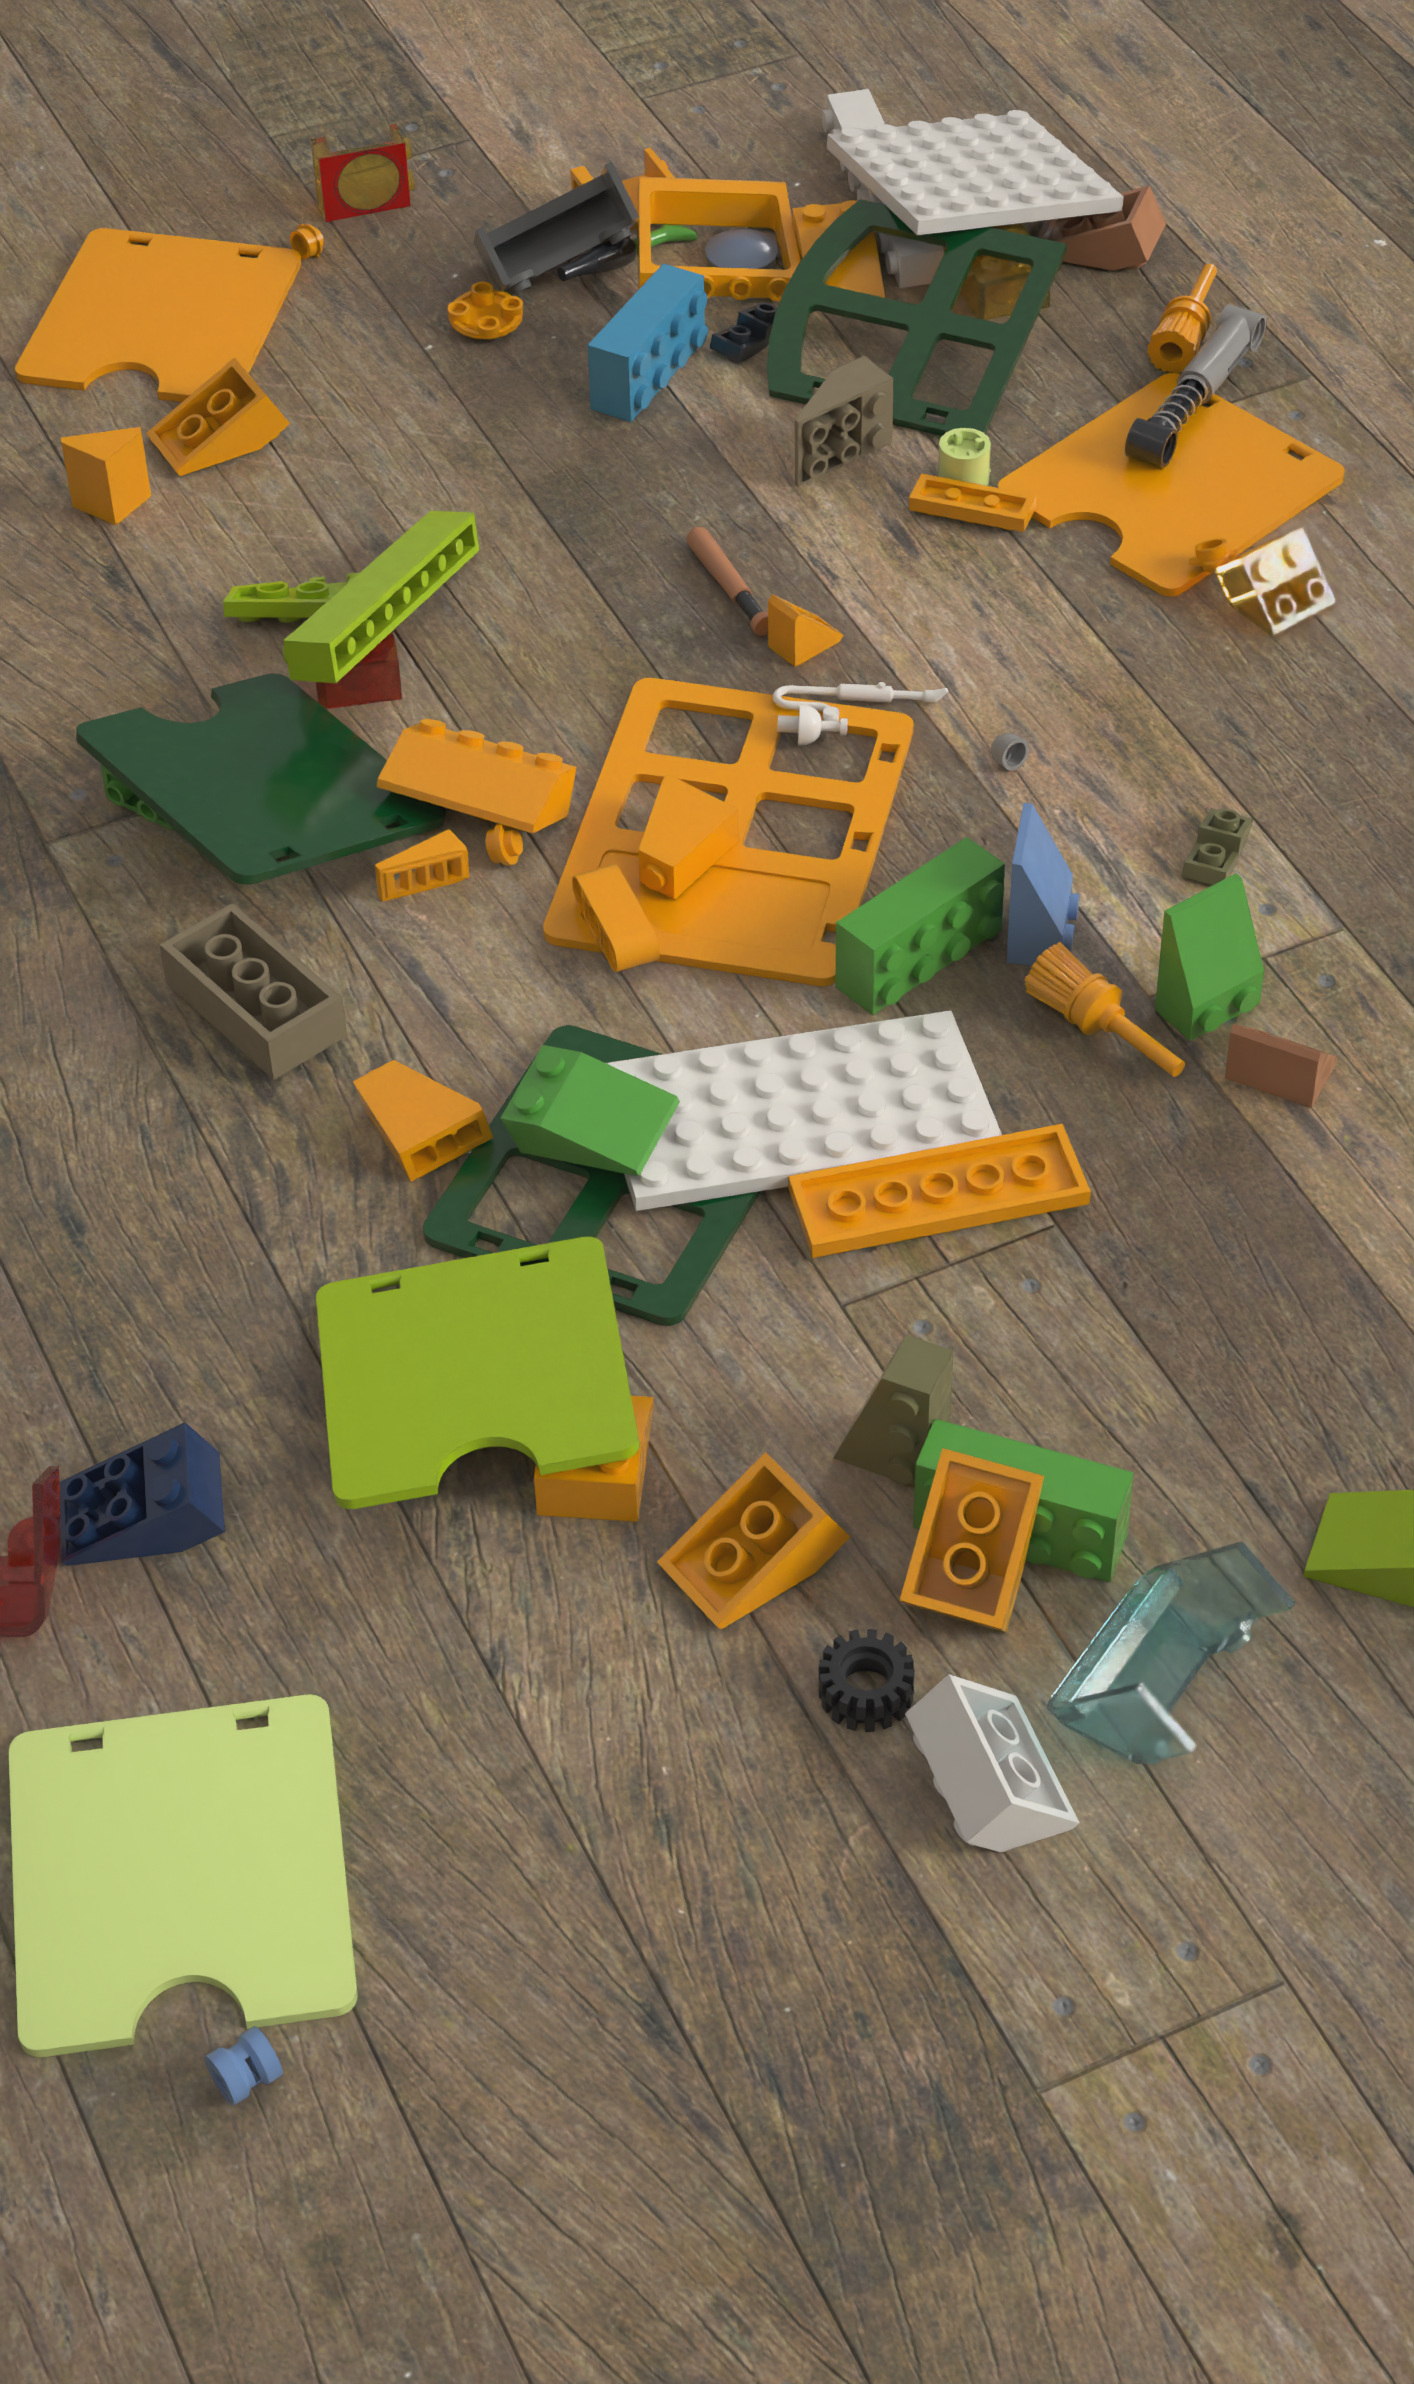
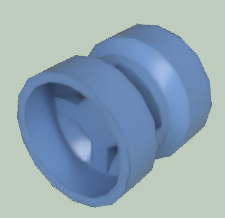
M256 2026L240 2034L237 2043L228 2049L219 2047L204 2057L205 2064L215 2085L225 2100L232 2106L248 2098L250 2089L259 2083L269 2085L283 2076V2069L274 2049L265 2035Z

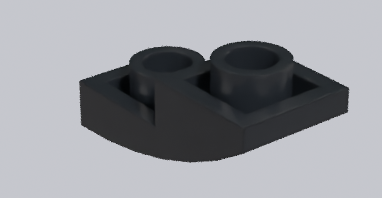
M762 302L739 311L736 325L712 334L710 349L738 363L756 355L769 345V337L777 307L770 303Z

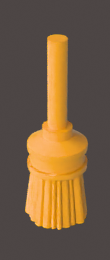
M1205 264L1189 296L1175 297L1167 304L1159 326L1151 335V341L1147 346L1148 357L1151 358L1150 362L1155 364V368H1161L1164 372L1180 374L1199 351L1200 343L1204 340L1211 324V313L1203 301L1217 274V268L1213 264Z
M1058 942L1056 945L1053 944L1052 947H1049L1048 950L1046 949L1042 955L1037 957L1036 962L1032 965V969L1024 980L1026 981L1027 994L1063 1013L1067 1021L1078 1025L1080 1031L1086 1035H1093L1102 1029L1107 1033L1114 1031L1171 1076L1176 1077L1183 1071L1185 1067L1183 1060L1124 1016L1125 1010L1120 1007L1123 994L1118 986L1110 984L1102 974H1092L1061 942Z

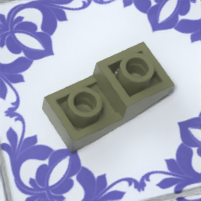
M1211 808L1199 826L1197 842L1184 861L1181 877L1211 885L1230 877L1248 838L1253 819L1241 816L1238 812L1231 809L1217 810Z

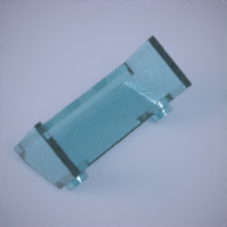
M1243 1541L1158 1565L1143 1574L1133 1584L1048 1701L1047 1709L1061 1725L1135 1764H1155L1162 1759L1192 1753L1196 1744L1169 1714L1175 1703L1209 1655L1224 1650L1228 1653L1238 1650L1251 1637L1252 1632L1249 1629L1256 1619L1289 1611L1296 1602Z

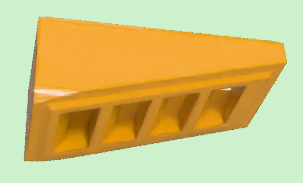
M448 829L375 864L379 899L384 902L454 884L469 878L468 850L466 846ZM399 873L400 878L394 880V874Z

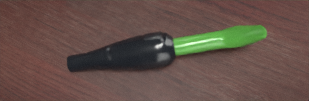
M661 224L659 229L650 232L651 248L665 242L697 240L695 231L681 225ZM628 237L615 245H612L610 240L594 247L573 262L559 267L557 270L559 278L562 281H567L578 276L602 273L630 264L637 255V237L633 239Z

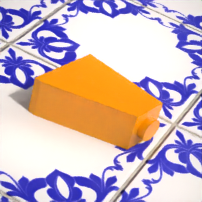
M669 774L665 776L660 785L638 849L640 882L648 888L675 900L738 842V809Z
M395 1060L371 1070L366 1075L353 1081L365 1112L410 1182L493 1138L484 1111L479 1103Z

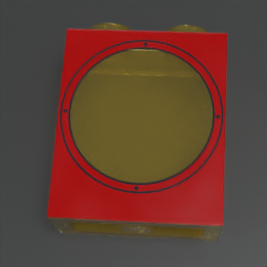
M396 123L389 124L391 141L331 152L325 137L310 139L317 203L325 222L411 206L409 191L415 190V184L411 169H407V160L412 159V150L409 138L402 137Z

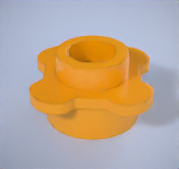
M1226 539L1206 540L1195 546L1196 557L1191 558L1189 564L1190 566H1203V571L1216 572L1228 566L1227 560L1236 558L1238 551L1229 550Z

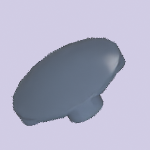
M745 228L730 229L718 233L708 241L705 247L706 259L714 267L775 269L776 257L779 253L777 242L770 235L758 230Z

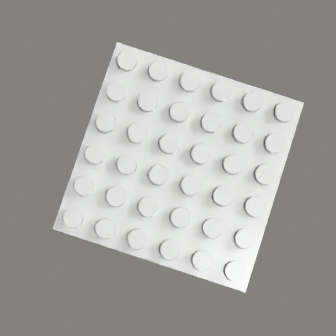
M1012 110L1007 115L1000 116L977 114L973 119L963 120L955 117H946L941 122L936 123L912 121L909 122L908 126L899 127L881 124L871 130L845 128L841 133L827 135V149L916 235L1122 211L1124 197L1025 111Z

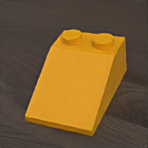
M848 200L828 205L810 204L805 207L792 208V221L801 260L824 231L857 201ZM874 232L869 233L850 251L825 283L826 285L885 298Z
M234 357L146 434L178 475L183 476L260 450L267 443L277 438L281 431L290 423Z
M631 1396L640 1443L639 1450L634 1456L622 1461L540 1475L536 1465L534 1486L537 1515L638 1522L654 1397Z
M942 1448L900 1601L908 1606L1006 1633L1021 1582L1044 1476Z
M765 1452L657 1563L705 1615L722 1630L815 1574L851 1536L789 1473Z

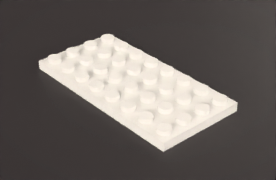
M951 1010L606 1063L676 1095L680 1101L640 1176L624 1174L636 1211L788 1187V1176L1002 1135Z

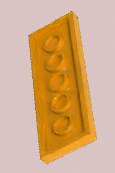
M1063 1124L788 1176V1189L812 1258L1090 1204L1091 1195L1090 1188Z

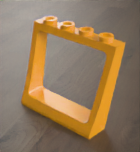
M639 177L636 209L639 215L637 221L638 290L660 267L651 262V224L771 228L775 231L784 270L674 267L704 275V292L707 294V298L717 296L733 297L736 300H745L747 298H770L777 302L781 300L789 280L801 261L786 182Z

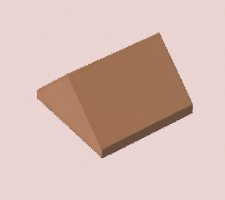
M1233 1024L1230 1031L1225 1079L1312 1108L1333 1071L1338 1056L1252 1027Z

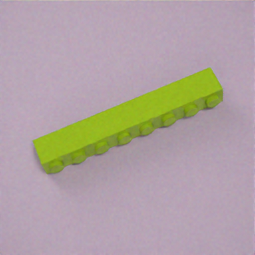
M430 510L283 640V658L288 665L290 680L337 683L479 551L474 512Z

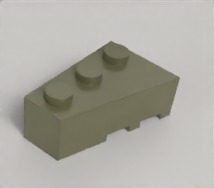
M905 1335L864 1405L856 1415L833 1459L888 1477L896 1483L915 1487V1465L934 1419L950 1422L953 1350Z

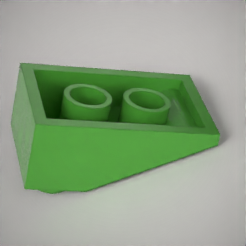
M1237 873L1164 911L1155 1010L1191 1041L1206 1032L1216 1030L1222 1023L1233 1017L1251 1011L1260 1003L1264 968L1243 880Z
M542 1045L500 1119L521 1153L640 1176L680 1101L676 1095L585 1053Z

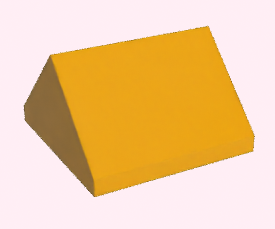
M141 427L61 437L72 507L116 526L151 497Z

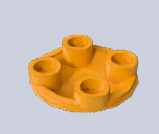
M484 281L474 283L471 286V291L457 297L448 305V319L452 327L462 335L474 339H494L506 336L516 330L523 318L522 299L493 289L491 283Z

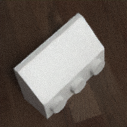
M948 1674L905 1713L914 1732V1743L919 1751L925 1755L934 1774L933 1783L937 1791L946 1799L955 1818L954 1828L958 1835L969 1845L1004 1852L1072 1830L1079 1824L1017 1696Z

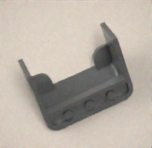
M611 161L605 164L601 175L487 234L483 227L476 230L473 243L500 290L503 292L510 291L511 295L515 296L532 287L531 279L608 240H610L612 245H615L632 235L630 228L635 226L639 215Z

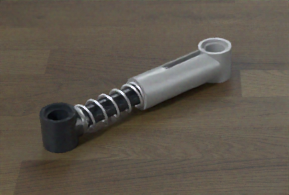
M1230 304L1224 307L1215 331L1178 376L1177 387L1165 399L1164 404L1159 407L1152 418L1148 420L1137 418L1132 424L1125 444V454L1127 457L1162 468L1169 464L1174 455L1178 433L1181 431L1182 425L1188 422L1189 416L1195 413L1196 407L1207 403L1246 352H1255L1258 349L1266 328V315Z

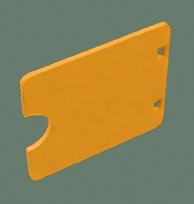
M110 228L95 229L85 239L15 366L16 377L25 384L85 391L95 379L102 375L119 370H137L145 372L157 380L159 383L157 390L158 399L183 402L234 357L249 374L301 268V255L298 251L289 248ZM133 242V243H142V244H148V245H147V246H143V245H134V244H130V243ZM240 255H249V256H258V257H257V258H250V257H241Z
M1175 373L1160 376L1005 476L998 483V488L1036 495V509L1031 518L1048 528L1067 521L1091 520L1103 523L1114 529L1120 536L1122 543L1119 549L1110 556V565L1158 594L1168 597L1182 594L1212 573L1203 571V566H1190L1189 560L1196 557L1195 546L1210 539L1223 538L1227 540L1228 549L1237 550L1239 555L1342 484L1345 472L1344 467L1340 463L1216 394L1207 402V404L1211 405L1210 407L1206 408L1202 405L1196 407L1195 413L1189 416L1186 424L1182 425V429L1178 433L1174 455L1165 468L1127 457L1125 454V444L1132 424L1137 418L1144 420L1152 418L1159 407L1164 404L1165 399L1177 387V379L1180 374ZM1293 451L1304 457V459L1300 461L1288 454V452Z

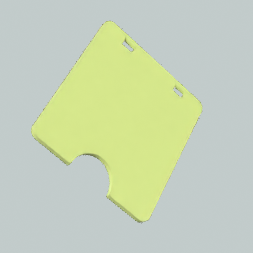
M311 1694L28 1731L13 1739L9 1746L17 2028L20 2045L24 2052L30 2056L41 2058L134 2045L135 2029L146 2006L163 1991L179 1984L191 1982L211 1984L231 1995L242 2009L247 2029L253 2026L264 2027L341 2016L348 2013L355 2006L358 1992L329 1707L324 1699ZM268 1716L269 1726L237 1730L236 1720ZM102 1738L103 1748L72 1752L71 1742Z

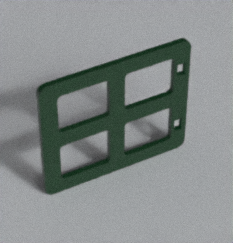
M564 1025L556 1028L543 1044L582 1052L604 1063L662 1055L661 1053L573 1025ZM531 1064L490 1123L489 1127L493 1138L472 1150L423 1224L424 1240L431 1247L463 1258L493 1253L475 1247L479 1239L499 1245L498 1252L537 1245L468 1221L507 1160L512 1156H521L588 1179L548 1243L580 1237L596 1238L624 1194L630 1193L624 1173L540 1157L519 1151L500 1118ZM761 1191L671 1205L702 1216L701 1223L667 1279L661 1284H652L608 1269L611 1286L614 1284L635 1291L632 1299L612 1293L615 1309L664 1326L675 1325L684 1320ZM549 1258L523 1262L520 1265L526 1266L548 1262Z

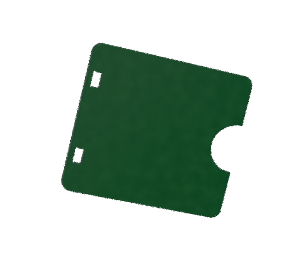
M265 674L212 688L211 698L217 704L219 712L214 717L205 721L195 723L170 721L155 716L140 707L83 722L76 729V741L229 879L239 884H256L437 829L443 826L446 810L442 806L376 787L378 777L387 760L297 684L281 674ZM393 823L400 825L388 830L384 827ZM287 855L291 858L281 862L275 861V859Z

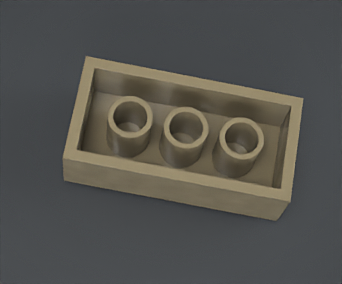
M234 903L227 905L159 944L166 984L273 1080L347 1037L342 997Z

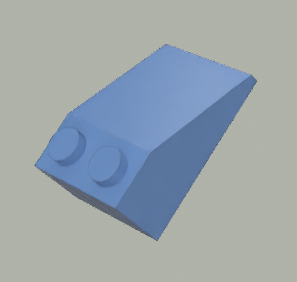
M1023 803L1012 861L1007 963L1030 966L1036 962L1037 957L1042 955L1043 951L1048 950L1049 947H1052L1053 944L1056 945L1058 942H1061L1070 952L1072 951L1075 925L1068 924V920L1077 921L1080 894L1072 893L1073 874L1032 803Z

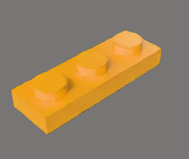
M921 473L909 496V510L1020 532L1025 531L1036 509V495L923 473Z

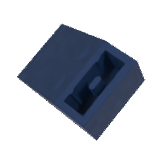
M186 1422L59 1482L62 1563L66 1566L183 1552L225 1532L220 1452Z

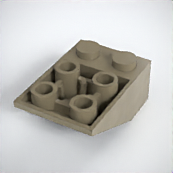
M862 356L832 370L795 418V485L797 487L892 443L893 377L866 356Z

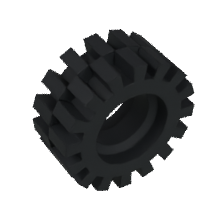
M858 1629L849 1631L848 1642L845 1641L842 1635H839L833 1640V1648L828 1645L823 1651V1660L820 1659L818 1691L819 1699H822L823 1710L825 1713L832 1710V1720L838 1725L844 1718H847V1729L856 1731L858 1723H865V1732H875V1722L879 1721L883 1730L892 1727V1716L900 1721L905 1717L906 1708L910 1709L913 1702L915 1669L912 1655H907V1647L902 1642L894 1646V1636L885 1633L882 1640L877 1639V1630L874 1629L867 1630L866 1638H860ZM873 1671L884 1676L887 1682L877 1689L861 1690L849 1685L846 1682V1678L855 1672Z

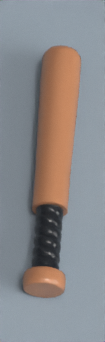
M695 527L691 529L686 538L688 546L724 589L733 603L742 608L751 620L750 627L752 631L758 636L768 635V612L763 611L752 597L751 589L741 578L718 543L706 528Z

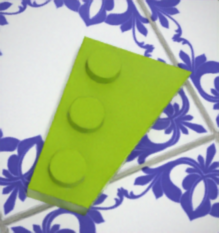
M359 573L346 574L347 582L329 584L325 583L324 576L309 578V582L301 583L293 588H289V585L283 581L232 586L223 600L224 617H238V620L243 622L257 621L262 617L278 618L281 622H294L301 618H309Z

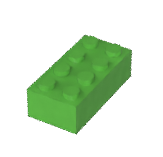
M966 837L837 921L835 987L871 1015H874L886 1006L895 1004L904 994L920 983L929 981L935 973L953 961L962 959L968 951L984 940L993 938L1002 929L1005 863Z
M934 1419L915 1465L913 1528L920 1529L942 1448L1043 1475L1044 1481L1026 1561L1071 1571L1084 1578H1096L1111 1582L1128 1536L1134 1472Z

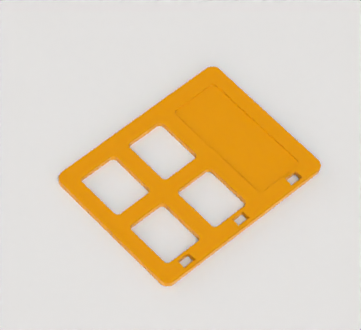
M643 678L637 681L632 688L543 923L545 940L554 946L603 953L577 905L573 892L572 877L616 864L655 932L660 953L658 962L823 987L834 984L836 945L823 942L826 931L836 932V922L862 905L913 736L914 723L912 718L899 712L781 696L782 699L788 701L819 702L839 709V721L840 718L848 719L847 733L876 738L864 780L861 782H849L769 769L781 732H777L778 715L799 716L800 711L779 707L774 703L772 694L659 678ZM663 708H674L751 720L752 723L738 762L724 764L646 752L645 749L659 711ZM818 711L823 721V712ZM882 751L895 752L892 763L879 760ZM668 774L699 790L723 793L726 795L724 802L738 809V842L675 900L648 888L639 880L638 849L644 832L617 827L632 785L636 782L661 784L663 778ZM771 800L852 813L853 817L840 857L830 860L744 846L758 802ZM854 839L869 840L865 852L852 849Z

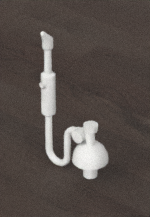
M880 682L878 685L840 684L837 688L789 685L776 689L772 697L774 703L779 707L800 710L799 716L778 715L777 732L798 733V746L814 742L820 736L821 731L840 732V735H847L848 719L840 718L839 721V709L819 702L788 701L782 699V695L837 696L839 700L888 703L892 699H913L937 703L949 691L947 688L925 690L923 692L893 690L891 686H886L884 682ZM818 711L823 712V721Z

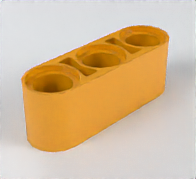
M610 865L572 877L573 892L577 905L614 972H620L659 960L660 953L655 932L618 865Z

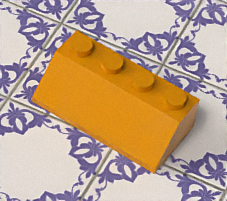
M422 719L420 723L403 729L378 777L376 787L529 833H535L568 817L577 767L562 763L563 758L555 754L538 753L534 755L524 752V747L517 743L502 741L496 744L484 740L485 736L482 733L470 730H462L458 733L446 729V724L441 721Z

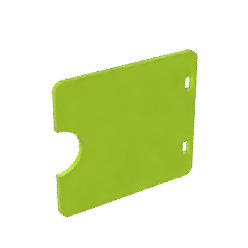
M580 1237L336 1281L322 1286L316 1293L332 1489L336 1503L342 1508L358 1509L438 1494L440 1479L449 1465L464 1454L485 1447H507L523 1452L535 1462L540 1475L626 1460L634 1456L639 1450V1437L604 1247L597 1238ZM549 1258L548 1262L526 1266L520 1265L523 1262ZM400 1285L399 1289L372 1293L374 1289Z

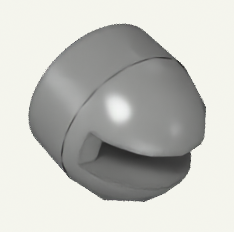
M1003 733L993 741L991 754L997 764L1012 771L1021 767L1026 761L1029 754V745L1026 740L1016 734Z

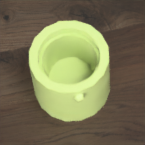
M957 428L946 432L939 441L938 477L988 486L991 472V442L989 437L983 432L971 428Z

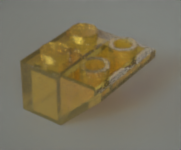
M1303 527L1275 537L1214 569L1231 607L1269 636L1275 635L1336 603Z

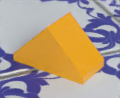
M774 594L768 600V647L794 667L839 643L844 636L816 614Z

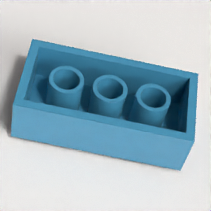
M663 263L587 345L591 410L632 422L643 409L649 406L651 399L660 389L667 386L670 378L678 369L685 366L688 358L696 349L704 345L708 335V327L705 325L707 294L704 292V275Z

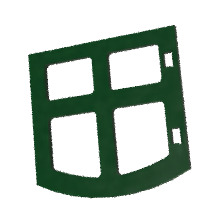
M861 199L840 215L815 241L800 261L784 290L775 313L769 337L767 358L769 396L807 404L814 395L812 394L814 388H819L825 381L824 378L801 372L802 349L809 316L812 312L820 311L908 332L889 372V375L893 377L892 425L940 436L957 428L976 429L986 434L1066 254L1067 244L991 227L916 235L886 205ZM871 232L884 233L947 248L924 299L919 304H910L829 286L825 283L850 251ZM980 255L1032 266L1012 314L1006 323H996L951 312L975 258ZM940 340L954 341L994 351L968 409L959 410L912 398L934 347ZM927 413L946 417V423L925 420Z

